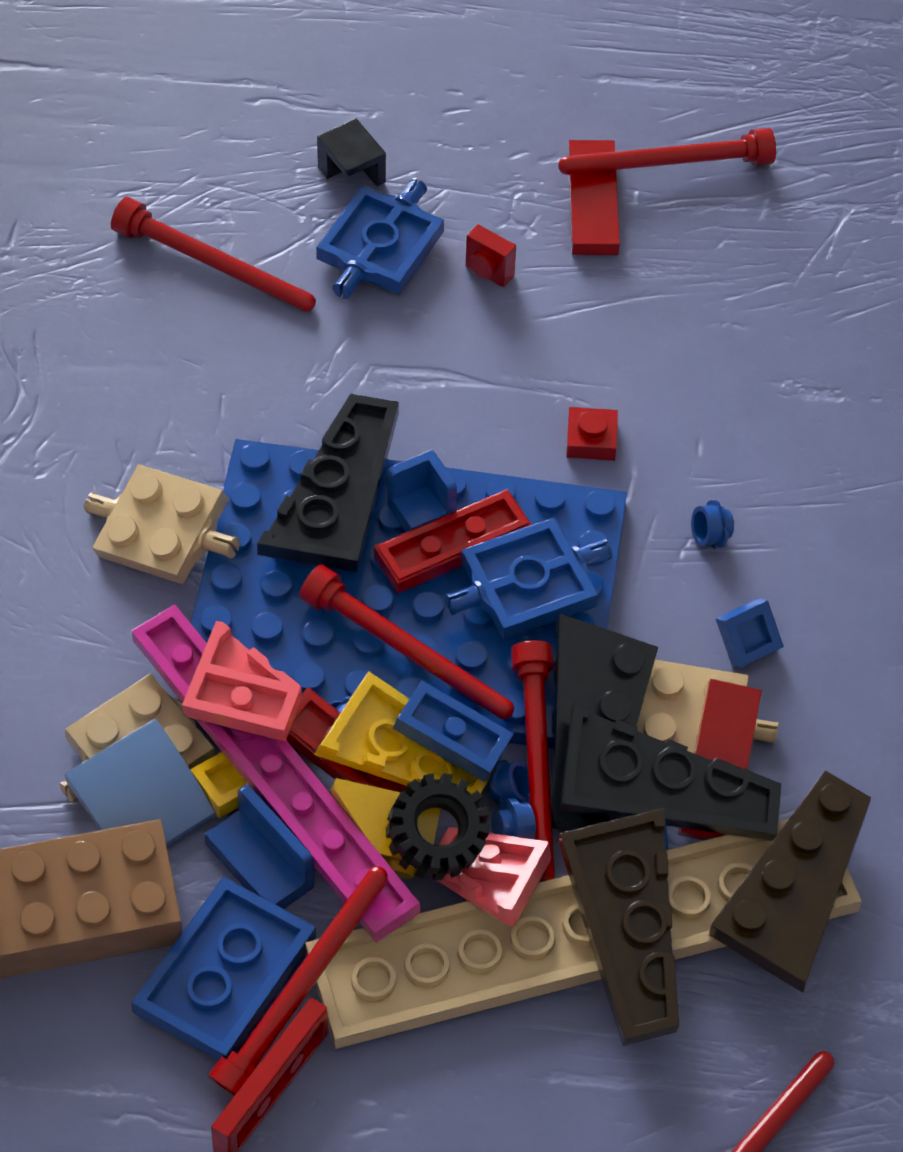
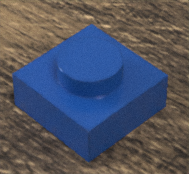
M757 598L716 618L726 651L733 666L742 668L784 647L768 600Z

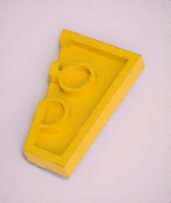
M369 671L314 753L316 756L405 786L414 779L420 782L426 774L434 773V779H440L443 773L453 774L451 782L458 784L461 778L470 783L466 789L468 792L473 794L478 790L481 794L491 777L490 774L486 782H483L394 730L393 726L409 698Z

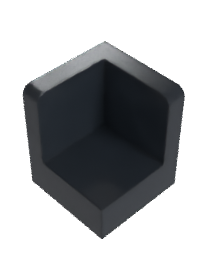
M357 118L317 136L318 169L327 179L343 173L345 176H351L363 170L376 186L386 182V152Z

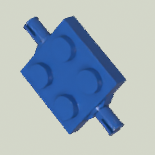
M412 178L401 195L398 196L382 194L362 185L316 247V259L344 271L332 287L337 296L341 297L343 293V299L350 298L352 292L360 281L363 280L394 293H401L444 232V219L427 213L416 205L427 192V186L423 181L419 180L417 184V178Z
M555 518L462 549L461 563L472 581V586L445 594L448 610L450 609L451 615H455L469 608L481 606L491 616L503 640L556 621L559 614L571 616L597 606L598 593L587 576V567L607 559H612V549L606 538L578 548L565 537Z

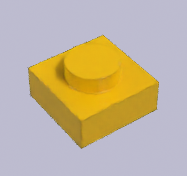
M223 752L190 769L219 819L239 808L237 790L246 785L247 782Z

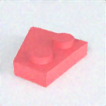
M216 621L182 703V709L185 717L286 742L303 696L301 686L285 672L272 668L268 658L254 647L249 650L232 636L230 627L223 622Z
M448 827L438 846L453 842L457 838L458 828ZM489 833L485 839V846L468 869L465 867L459 875L451 878L450 874H446L443 880L436 881L504 924L515 926L551 860L549 842Z

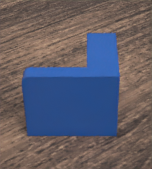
M433 449L393 465L388 469L387 504L405 532L456 511L457 485Z

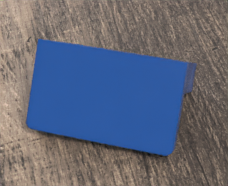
M423 680L420 681L393 726V729L483 782H486L498 760L501 759L514 734Z
M246 784L237 790L239 810L204 833L205 844L244 888L285 909L314 888L313 857L308 849L255 791Z

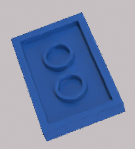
M223 876L131 1002L132 1012L217 1061L221 1057L227 1059L232 1051L236 1052L299 963L305 954V942L315 940L316 926Z

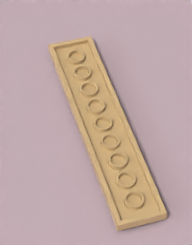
M789 819L778 822L777 835ZM724 835L666 850L669 869L667 877L669 905H671L672 953L675 960L726 947V945L709 935L711 924L772 841ZM848 868L844 874L829 919L859 912L862 901ZM569 875L538 883L515 926L504 924L470 901L420 913L377 943H375L364 928L353 930L315 985L320 1002L327 1007L328 1028L334 1047L338 1049L601 980V976ZM319 939L305 942L306 956H308Z

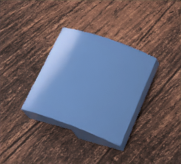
M156 718L65 773L66 783L94 821L96 831L161 819L167 847L215 817V811L201 786Z

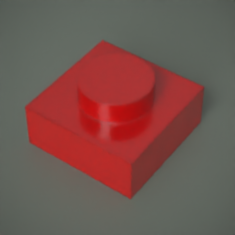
M477 224L467 234L465 267L471 269L479 277L489 279L505 287L515 276L516 244Z
M569 407L566 457L615 461L618 410Z

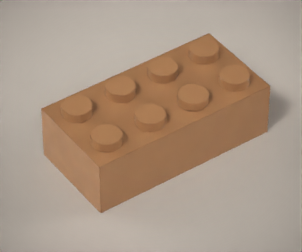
M161 819L0 849V979L172 946L182 934L181 917Z

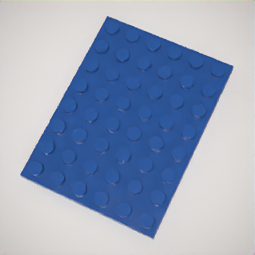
M235 439L223 488L229 500L217 521L216 532L239 538L240 546L238 551L234 550L236 553L234 558H228L227 556L208 551L191 620L192 626L206 643L215 622H223L231 628L232 636L249 650L253 647L268 658L272 668L285 672L301 686L302 693L309 687L330 705L335 700L344 701L346 697L352 696L368 671L409 699L420 681L423 680L514 733L509 743L527 745L523 682L518 680V674L512 670L511 648L515 644L524 641H545L553 646L555 662L557 656L555 621L503 640L491 616L479 605L451 615L450 609L448 610L445 602V594L472 586V581L463 565L403 592H396L374 558V546L406 533L387 504L388 469L403 461L388 459L386 461L358 572L334 568L329 569L340 575L341 583L346 586L345 592L509 699L514 705V713L508 719L497 718L335 609L332 611H327L324 608L316 610L299 598L301 587L317 565L257 555V542L265 530L269 531L277 518V510L286 496H291L300 481V473L309 459L313 460L319 450ZM445 467L457 485L456 511L508 489L532 525L555 518L565 537L578 548L606 538L611 546L613 558L587 567V576L598 593L597 606L569 617L604 629L608 628L627 492ZM553 669L549 672V679L544 681L548 748L554 749V733H552L556 694Z

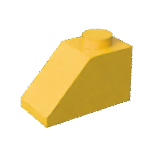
M336 778L329 793L398 877L412 879L417 869L409 865L405 870L399 865L402 857L399 853L392 856L389 849L392 840L391 838H386V827L389 823L387 818L400 792ZM441 808L427 809L418 817L417 824L421 836L433 845Z

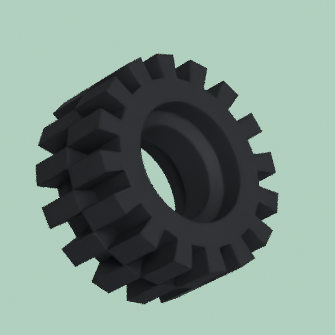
M434 773L424 775L420 782L414 779L407 785L404 791L400 792L389 812L386 838H391L392 840L389 846L392 856L399 853L402 857L399 865L405 870L409 865L417 869L414 874L417 877L424 878L426 873L433 874V880H443L446 874H450L451 878L459 875L465 867L468 869L478 857L486 844L485 839L490 833L491 824H486V820L490 816L488 806L481 808L479 804L483 796L478 790L473 794L468 792L466 789L470 783L461 778L458 784L451 782L453 774L443 773L440 779H434ZM430 808H441L448 811L457 822V838L450 844L443 846L427 842L421 836L417 824L418 817L423 811Z

